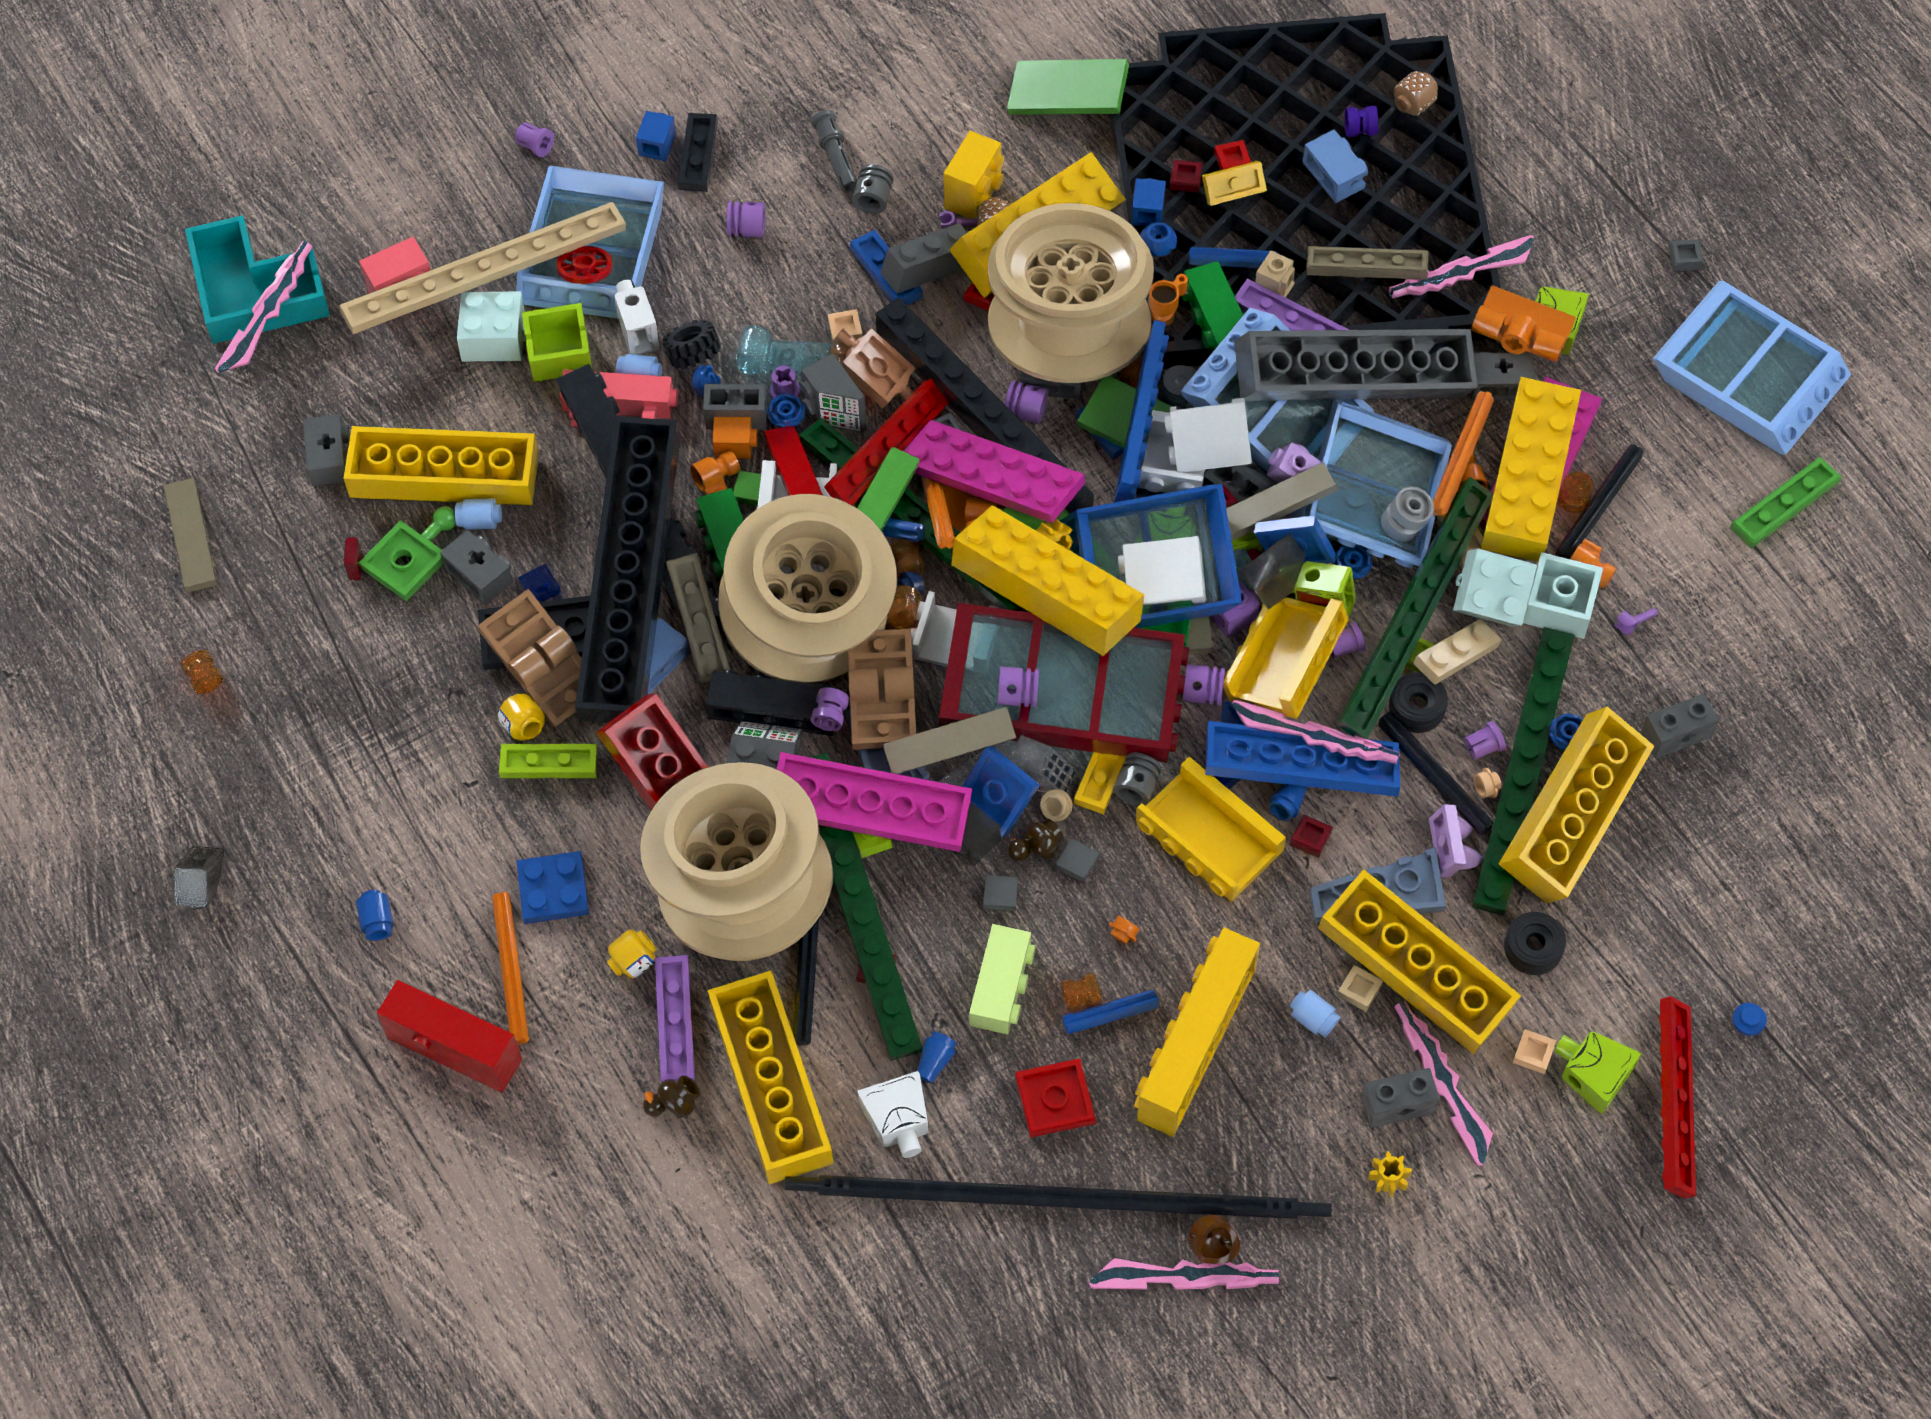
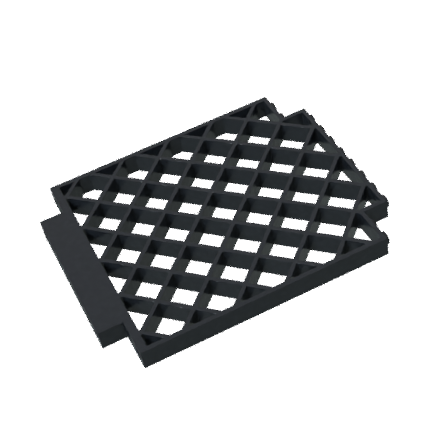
M1370 13L1323 19L1312 18L1309 20L1265 24L1255 23L1252 25L1208 29L1198 28L1195 30L1158 33V61L1147 60L1129 63L1121 108L1125 112L1121 116H1119V113L1109 114L1120 189L1126 199L1123 202L1125 220L1129 224L1132 223L1134 198L1132 195L1135 190L1136 178L1166 181L1165 188L1174 193L1175 196L1163 208L1162 222L1171 226L1175 231L1177 237L1175 248L1186 254L1169 273L1153 263L1152 285L1161 280L1173 282L1176 276L1184 274L1185 270L1196 268L1197 265L1189 264L1190 248H1214L1230 231H1233L1258 247L1257 250L1275 251L1293 260V268H1295V272L1300 276L1295 280L1294 286L1286 296L1287 299L1297 303L1303 294L1315 284L1343 302L1328 318L1329 320L1342 326L1357 311L1374 322L1343 326L1349 330L1471 329L1480 306L1484 304L1490 287L1501 288L1497 268L1475 271L1473 280L1487 288L1488 292L1474 307L1445 289H1441L1440 291H1427L1423 295H1415L1416 297L1398 314L1370 296L1385 278L1366 277L1356 287L1341 276L1307 275L1308 255L1286 242L1304 224L1329 240L1331 243L1327 247L1380 249L1359 235L1376 218L1403 235L1392 249L1411 250L1417 244L1446 262V264L1465 256L1471 259L1478 258L1473 255L1478 249L1480 257L1489 254L1487 250L1492 248L1448 35L1391 40L1386 13ZM1378 36L1379 43L1370 37ZM1323 41L1314 52L1300 44ZM1341 45L1368 61L1355 77L1327 61ZM1253 47L1243 58L1229 50ZM1271 52L1298 67L1284 83L1257 68ZM1181 54L1172 64L1169 63L1168 55ZM1201 58L1227 73L1213 89L1208 88L1186 74ZM1436 59L1425 71L1409 62ZM1382 70L1399 81L1403 80L1411 72L1428 73L1435 79L1438 86L1435 103L1448 110L1450 114L1435 128L1416 115L1400 111L1395 102L1368 85ZM1441 75H1443L1444 82L1439 80ZM1311 77L1338 92L1336 97L1324 109L1297 93ZM1241 83L1267 98L1266 102L1253 115L1226 99ZM1152 84L1141 96L1126 87ZM1170 89L1196 104L1182 121L1156 106ZM1352 102L1362 108L1376 106L1378 118H1380L1378 120V134L1367 136L1360 133L1357 137H1347L1345 122L1337 117ZM1281 108L1309 124L1294 141L1267 125ZM1211 114L1237 130L1225 144L1243 140L1246 146L1253 140L1279 156L1263 172L1267 191L1239 198L1232 206L1226 202L1212 206L1208 205L1202 175L1221 171L1214 154L1215 146L1218 145L1195 130ZM1140 120L1166 136L1150 154L1124 138ZM1393 127L1422 144L1407 161L1379 144ZM1334 129L1341 138H1345L1348 141L1352 152L1358 159H1364L1392 176L1377 193L1365 187L1345 198L1361 208L1359 213L1346 226L1318 209L1329 196L1320 183L1304 200L1277 183L1292 165L1316 180L1303 163L1305 144L1317 139L1322 133L1326 134ZM1453 132H1455L1456 140L1450 137ZM1180 146L1207 162L1202 167L1199 193L1170 190L1172 168L1164 162ZM1434 153L1463 171L1449 187L1420 169ZM1127 164L1135 168L1129 175ZM1404 185L1433 202L1432 206L1419 220L1389 202ZM1465 190H1467L1468 199L1462 196ZM1261 198L1289 215L1273 233L1246 216L1249 210ZM1189 204L1217 221L1201 239L1173 222ZM1446 211L1475 229V232L1462 246L1457 245L1431 228ZM1495 257L1468 268L1456 267L1443 278L1429 283L1439 285L1445 279L1453 277L1458 271L1468 275L1476 267L1494 263ZM1221 266L1234 296L1247 278L1254 282L1256 281L1255 274L1259 269ZM1388 278L1396 284H1401L1406 280L1398 278ZM1148 294L1147 297L1145 298L1146 301H1147V303H1148V300H1149V294ZM1179 296V304L1191 312L1192 307L1189 301L1185 302L1182 296ZM1428 304L1446 315L1445 317L1415 319ZM1193 319L1178 334L1165 326L1164 335H1168L1169 339L1166 352L1163 354V369L1177 365H1203L1212 354L1211 349L1205 348L1202 338L1196 339L1202 332L1200 325L1194 324ZM1471 331L1472 341L1492 339ZM1436 343L1428 353L1431 355L1443 347L1453 349L1452 343ZM1239 381L1229 382L1220 394H1227L1236 385L1239 386Z

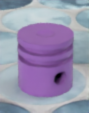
M729 201L727 207V236L732 237L734 234L735 237H739L742 234V237L763 238L766 221L765 203L743 202L742 205L740 201H736V204L733 201Z
M1012 380L1006 395L1005 405L1020 420L1040 424L1045 413L1049 390L1030 384L1025 386L1022 382L1017 384V381Z
M1187 664L1183 702L1205 704V701H1209V705L1217 702V705L1221 706L1225 668H1221L1218 671L1217 667L1209 670V666ZM1195 681H1200L1202 685L1200 687H1195L1193 683Z
M1000 666L998 705L1020 706V703H1024V707L1032 704V707L1036 708L1039 669L1031 672V669L1027 668V672H1025L1023 668ZM1015 685L1016 687L1011 689L1008 686Z

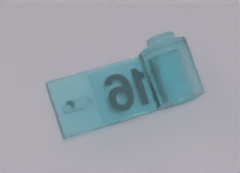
M747 326L741 332L735 364L746 374H772L773 370L775 371L779 366H789L790 369L792 368L795 371L796 375H802V369L830 355L832 346L831 343L772 340L770 333L766 329L758 326Z

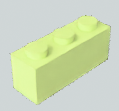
M992 924L969 1012V1026L1009 1034L1011 1023L1017 1024L1021 1005L1016 1004L1018 994H1025L1028 982V975L1024 974L1026 964L1032 965L1036 945L1031 944V932Z

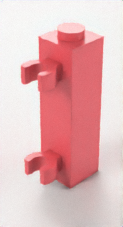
M563 369V375L568 374L574 370ZM600 372L607 386L604 389L607 398L613 396L619 407L620 413L616 415L670 419L672 407H677L678 389H673L672 377ZM559 393L562 411L569 412L571 427L579 428L561 393Z

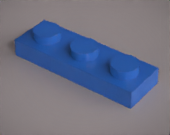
M875 230L850 241L851 252L891 302L899 297L906 305H909L923 298V290L920 286L897 294L880 274L889 247Z

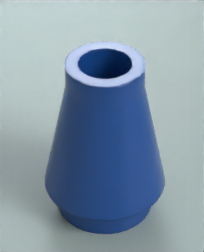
M1285 784L1270 797V813L1281 821H1289L1291 818H1295L1309 787Z
M933 1031L930 1037H926L917 1070L921 1080L930 1084L934 1083L936 1077L956 1053L954 1048L957 1043L953 1039L936 1031Z

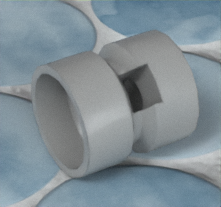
M1410 486L1403 488L1382 514L1381 526L1384 532L1395 541L1406 542L1412 540L1434 512V503L1426 491L1418 487Z

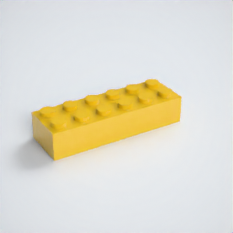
M1090 152L963 235L949 250L983 298L993 293L988 279V260L991 250L1006 228L1016 219L1032 210L1062 203L1092 205L1114 212L1126 199L1094 154Z
M1525 377L1520 378L1481 550L1539 562L1541 552L1545 553L1581 390Z
M352 426L343 479L350 498L463 502L464 499L494 498L497 504L533 505L539 450L534 433Z
M993 505L954 538L952 566L1102 656L1141 621L1145 594Z
M1607 706L1586 714L1503 855L1499 865L1546 904L1568 898L1652 752L1654 745Z
M1364 869L1323 915L1318 926L1320 931L1383 980V982L1473 1055L1515 1007L1521 997L1518 992Z
M1223 927L1219 937L1213 936L1206 950L1208 956L1205 964L1199 963L1192 978L1194 984L1191 992L1185 991L1178 1006L1180 1012L1177 1020L1171 1019L1164 1034L1166 1040L1163 1048L1155 1050L1149 1065L1152 1067L1148 1078L1143 1076L1136 1089L1135 1095H1137L1134 1107L1138 1108V1122L1174 1137L1256 971L1260 948L1259 942Z
M772 971L707 990L710 1006L768 1184L785 1180V1177H795L834 1164L832 1149Z

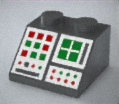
M833 353L801 370L803 383L800 384V387L804 394L802 405L805 406V411L810 417L813 415L817 421L822 418L832 427L857 432L867 430L865 396Z
M740 721L732 734L726 763H755L777 770L780 752L799 755L803 729Z

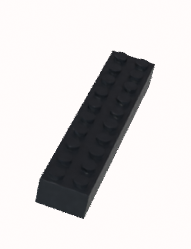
M615 416L575 704L580 721L609 723L641 698L648 695L681 440L677 420Z

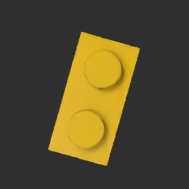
M1260 161L1202 175L1207 203L1211 206L1267 191Z
M1093 752L1074 797V804L1104 815L1113 794V786L1126 756Z

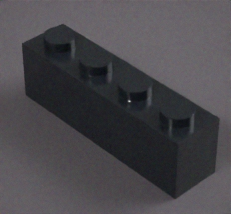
M731 670L723 672L713 671L706 701L708 719L734 723L746 721L803 729V732L833 736L834 731L823 730L813 725L811 716L813 710L818 706L816 702L818 691L821 688L835 687L825 683L813 685L770 679L765 675H740Z

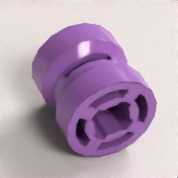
M821 688L816 698L818 706L812 712L811 722L820 729L838 731L842 728L844 721L842 712L847 709L849 696L835 688Z

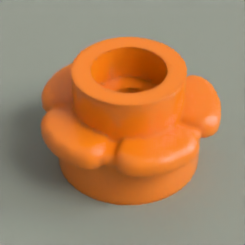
M1118 915L1113 923L1109 922L1108 925L1113 929L1110 935L1118 941L1127 944L1129 940L1133 942L1137 940L1136 935L1140 929L1127 919Z

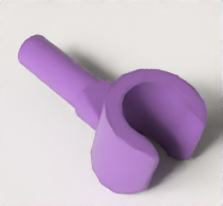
M944 211L939 215L942 229L958 223L961 226H977V218L956 219L951 211Z
M1653 608L1635 617L1631 616L1627 611H1623L1617 619L1619 621L1614 626L1622 633L1629 635L1636 629L1638 624L1658 615V611L1656 608Z

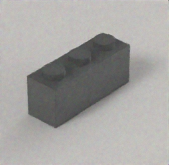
M958 223L887 249L880 274L898 294L963 270L949 249L967 232Z

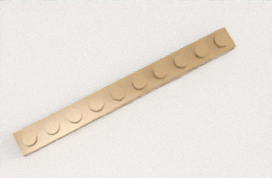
M610 202L340 305V312L352 334L625 231L626 222L615 204Z

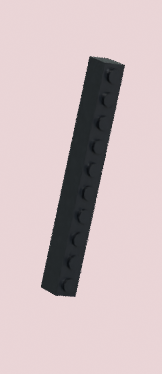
M899 297L875 313L876 333L916 368L914 372L923 381L932 379L949 402L947 406L978 437L1066 467ZM1083 485L1065 509L1070 514L1077 509L1093 507L1094 494Z
M587 364L557 378L556 381L564 401L602 473L607 478L615 416H617L616 414L620 413V410L613 396L607 398L604 392L607 386L601 373H594L590 364ZM670 517L662 586L682 622L666 561L694 554L696 551L692 545L686 546L683 540L686 537V533L680 521L676 520L673 522ZM704 570L702 571L719 629L722 627L718 610V596L714 597L710 588L713 587L708 573Z

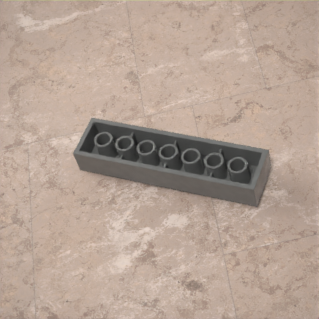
M1471 329L1248 331L1234 341L1240 398H1244V401L1461 398L1478 388ZM1436 343H1452L1453 349L1443 347L1431 355L1428 353Z

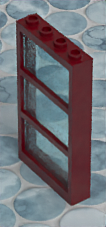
M958 603L939 713V727L1007 707L1016 734V738L1010 741L1126 756L1129 753L1136 752L1148 755L1157 762L1167 763L1169 752L1176 751L1178 733H1173L1172 728L1173 723L1180 722L1182 704H1176L1177 694L1183 695L1186 676L1180 675L1181 665L1187 666L1189 647L1183 646L1185 635L1133 628L1102 656L1033 613ZM1000 666L1023 668L1025 672H1027V668L1031 669V672L1039 669L1036 708L1032 707V704L1024 707V703H1020V706L998 705ZM1009 685L1008 687L1012 689V688H1015L1016 686H1015V685Z

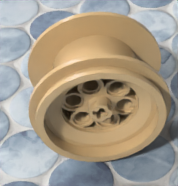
M1078 203L1053 204L1032 210L1016 219L995 242L988 260V279L992 292L995 295L989 308L988 330L996 350L1008 363L1018 370L1036 378L1061 383H1080L1098 380L1128 366L1144 349L1151 329V313L1145 298L1151 289L1154 267L1148 246L1134 227L1125 219L1111 211L1092 205Z
M816 494L790 495L773 500L755 510L741 523L727 548L718 595V610L723 630L735 651L749 665L769 677L806 684L823 683L842 677L849 673L848 650L863 643L877 630H884L887 615L896 592L897 572L895 559L887 539L878 526L863 512L844 501ZM819 564L826 570L824 572H816L811 566ZM789 566L794 570V573L785 574L780 570V567ZM839 589L844 595L836 597L830 593V590ZM772 592L779 594L781 599L778 600ZM801 597H804V598H805V601L808 602V603H803V600H802Z
M737 762L715 765L695 772L675 784L661 797L652 809L643 828L640 845L641 861L648 881L658 894L663 917L670 930L680 941L701 954L729 961H750L779 953L793 945L810 930L828 902L833 883V867L828 848L819 834L818 819L814 806L807 793L795 780L772 767L755 763Z

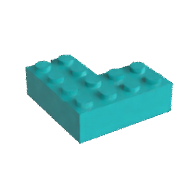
M243 215L185 229L204 320L213 344L233 339L239 329L243 332L245 331L254 316L252 308L264 291L275 281V274L285 260L294 254L290 253L256 261L251 237ZM313 248L304 261V272L297 278V287L289 293L290 299L281 303L279 316L267 319L262 332L330 316ZM295 262L281 290L264 304L265 312L248 335L255 334L264 317L275 309L283 289L292 283V272H294L297 262Z

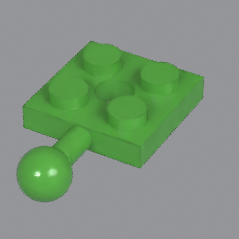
M447 506L436 509L433 514V523L422 534H419L400 520L359 562L360 569L407 602L443 565L440 555L442 549L431 541L441 531H448L455 527V511ZM409 556L412 558L407 565L399 566L395 564L399 557Z

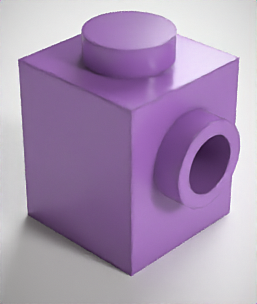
M1239 582L1242 603L1223 614L1210 616L1227 638L1251 624L1258 617L1259 598L1252 589L1248 590L1242 582Z

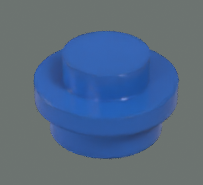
M1743 1003L1735 1009L1732 1021L1739 1033L1753 1036L1763 1031L1766 1026L1767 1017L1764 1010L1758 1005Z

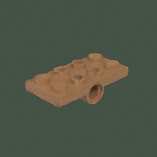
M527 589L479 624L477 629L525 692L542 709L545 718L552 727L556 728L577 712L575 704L582 658L577 653V648L570 636L562 627L554 623L534 595Z
M911 629L877 630L863 643L848 650L853 750L884 748L883 744L916 734Z

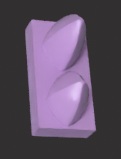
M1444 804L1429 818L1433 847H1436L1441 877L1450 878L1457 871L1474 868L1484 861V858L1478 852L1463 845L1462 839L1468 837L1474 828L1457 815L1456 805Z

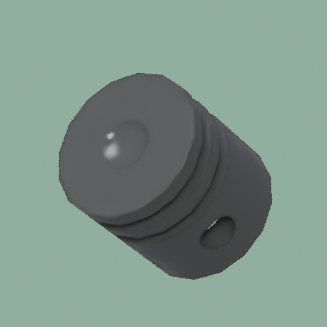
M868 164L860 169L852 196L854 206L865 213L879 214L886 209L894 181L893 174L887 168L880 165Z
M1177 365L1168 369L1163 376L1161 401L1172 407L1176 406L1178 410L1195 408L1180 392L1196 373L1194 369L1185 365Z
M1133 752L1127 754L1113 786L1114 794L1121 800L1133 805L1148 804L1162 771L1160 763L1142 753ZM1128 789L1133 790L1136 793H1130Z

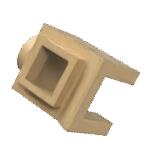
M1270 251L1256 272L1255 282L1286 298L1295 284L1293 260Z

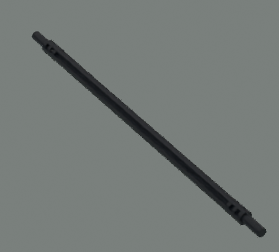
M819 1175V1178L785 1177V1190L818 1192L820 1196L1297 1219V1216L1331 1217L1332 1203L1298 1202L1297 1198Z

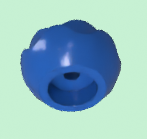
M1153 222L1147 225L1140 234L1152 256L1168 255L1177 245L1175 231L1171 226L1163 222Z
M702 364L698 366L691 378L695 392L702 399H704V384H721L720 377L713 373L711 365L704 366Z
M783 393L771 400L767 409V415L771 423L779 428L787 426L796 427L804 418L805 406L802 405L800 399L795 395Z
M1358 544L1354 548L1344 545L1339 551L1335 552L1334 565L1351 567L1353 580L1365 577L1370 572L1373 563L1371 555L1366 552L1367 549Z
M1571 713L1563 714L1553 719L1550 725V738L1554 745L1565 751L1583 719Z

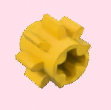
M1055 519L1053 523L1042 522L1036 530L1069 550L1073 541L1068 534L1071 533L1072 529L1059 520Z
M1387 1151L1385 1158L1382 1160L1378 1158L1373 1159L1372 1166L1376 1170L1369 1172L1368 1180H1376L1377 1187L1375 1192L1378 1193L1383 1190L1389 1192L1390 1197H1393L1395 1190L1398 1188L1406 1191L1408 1182L1404 1178L1411 1176L1412 1169L1404 1168L1403 1155L1397 1158L1391 1156V1153ZM1391 1171L1396 1174H1392L1389 1177L1384 1175V1173L1389 1174Z

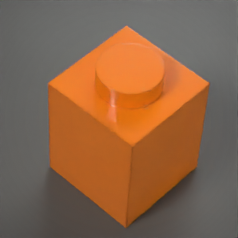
M714 417L713 450L715 459H718L720 454L731 450L737 459H751L752 447H757L758 431L757 429H752L751 417Z

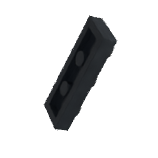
M688 113L678 178L679 190L708 192L718 124L717 114Z

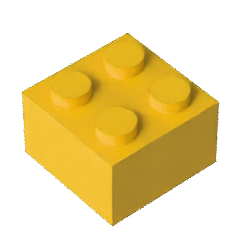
M969 130L943 173L944 209L969 219L977 218L978 206L991 198L994 190L998 191L1004 180V174L1001 173V167L1004 162V156L1001 155V142Z

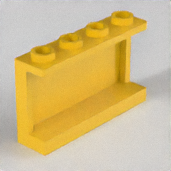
M1274 586L1270 595L1264 598L1262 610L1257 619L1251 623L1245 642L1238 647L1230 670H1227L1224 674L1223 688L1229 702L1238 700L1283 713L1285 717L1298 719L1339 636H1341L1349 620L1343 601L1331 598L1327 607L1287 598L1283 595L1281 587Z
M1188 757L1181 764L1178 776L1146 806L1141 803L1136 810V822L1142 832L1147 835L1152 834L1160 841L1161 846L1168 854L1172 856L1177 855L1185 862L1186 868L1193 875H1200L1209 883L1210 888L1215 894L1220 897L1225 896L1231 902L1284 851L1286 837L1215 777L1205 775V769L1191 757Z

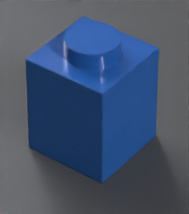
M645 112L636 136L638 156L667 161L676 136L674 116L661 112Z
M1136 178L1131 225L1147 226L1153 222H1162L1166 181Z

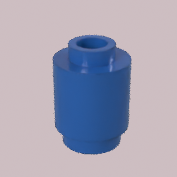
M369 890L362 893L361 897L356 900L361 932L365 934L366 939L369 941H379L390 937L394 924L388 895L381 893L379 890Z

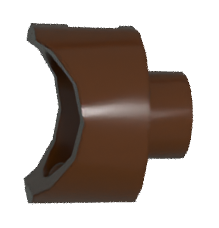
M1207 1215L1197 1220L1189 1230L1187 1239L1189 1247L1201 1262L1210 1264L1229 1263L1235 1259L1239 1252V1237L1224 1217Z

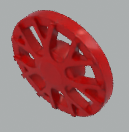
M583 246L559 255L556 261L557 272L562 279L570 283L583 285L596 283L611 273L612 258L608 252L601 248ZM596 255L601 256L599 259H595ZM564 261H570L572 262V264L565 263Z

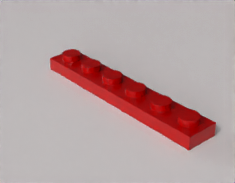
M932 379L924 381L824 486L832 498L853 505L871 485L891 447L904 451L928 422L933 420L949 403Z
M1669 996L1660 999L1659 1023L1661 1025V1044L1659 1050L1662 1075L1660 1077L1662 1087L1661 1116L1663 1119L1662 1149L1664 1154L1662 1178L1665 1190L1687 1199L1696 1196L1691 1006Z

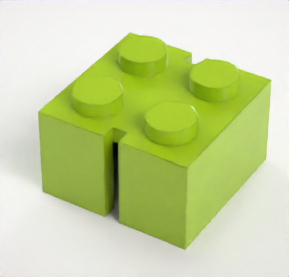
M582 303L522 312L529 364L534 382L559 378L563 375V369L576 370L587 364H590L593 370Z

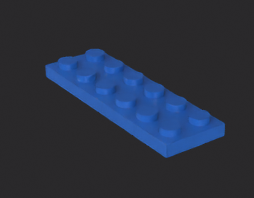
M1154 320L1144 349L1113 503L1134 499L1136 488L1139 486L1142 473L1140 467L1147 448L1146 438L1153 419L1151 413L1155 406L1158 394L1157 384L1158 380H1160L1164 364L1162 362L1163 354L1166 352L1169 339L1168 335H1164L1166 325L1164 322Z
M1208 721L1206 729L1205 775L1396 797L1399 795V759L1397 765L1382 760L1365 761L1357 756L1346 757L1337 751L1330 752L1323 745H1307L1302 736L1248 728L1240 724ZM1303 732L1314 740L1336 743L1324 734ZM1368 739L1381 744L1387 749L1399 752V742ZM1342 745V746L1345 747L1347 750H1348V749H1353V748H1351V747H1347V746Z

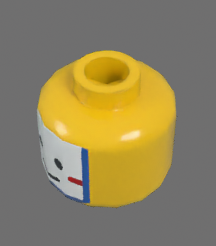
M524 693L515 694L507 698L500 706L498 720L513 739L518 741L530 740L538 736L542 731L545 723V714L531 696Z
M629 929L609 944L608 953L611 958L607 963L617 976H621L624 973L629 978H636L655 963L654 952L657 951V948L642 930L636 932Z

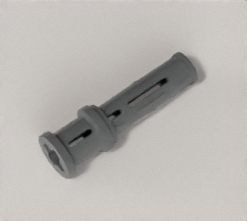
M824 110L812 117L811 125L818 132L820 147L826 150L841 191L843 193H850L855 189L857 178L843 147L844 135L837 128L835 113L830 110Z

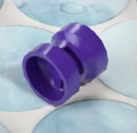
M1366 106L1363 110H1357L1355 107L1345 109L1344 119L1347 137H1357L1360 133H1365L1367 136L1378 134L1376 106Z

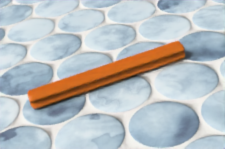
M1488 391L1477 393L1434 496L1433 515L1435 516L1440 515L1444 517L1449 511L1494 402L1492 393Z
M923 477V487L937 545L941 549L944 547L950 549L954 546L953 539L955 537L942 484Z
M508 892L495 893L492 896L508 1027L509 1032L514 1034L517 1045L527 1043L529 1036L511 898Z

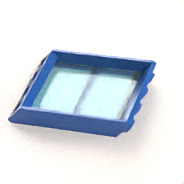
M1222 484L1077 509L1060 520V522L1072 529L1071 533L1068 534L1073 541L1069 549L1071 552L1126 583L1125 574L1120 575L1118 556L1123 555V545L1193 536L1199 537L1202 549L1207 604L1194 606L1192 600L1143 605L1141 621L1134 628H1144L1223 614L1242 603Z

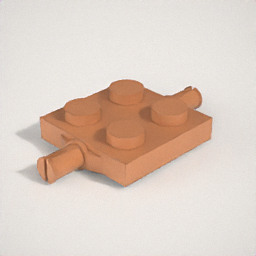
M844 328L837 334L835 338L849 349L841 365L854 383L881 408H884L898 394L905 401L912 395L913 391L907 384L910 375L916 368L872 328L857 340Z

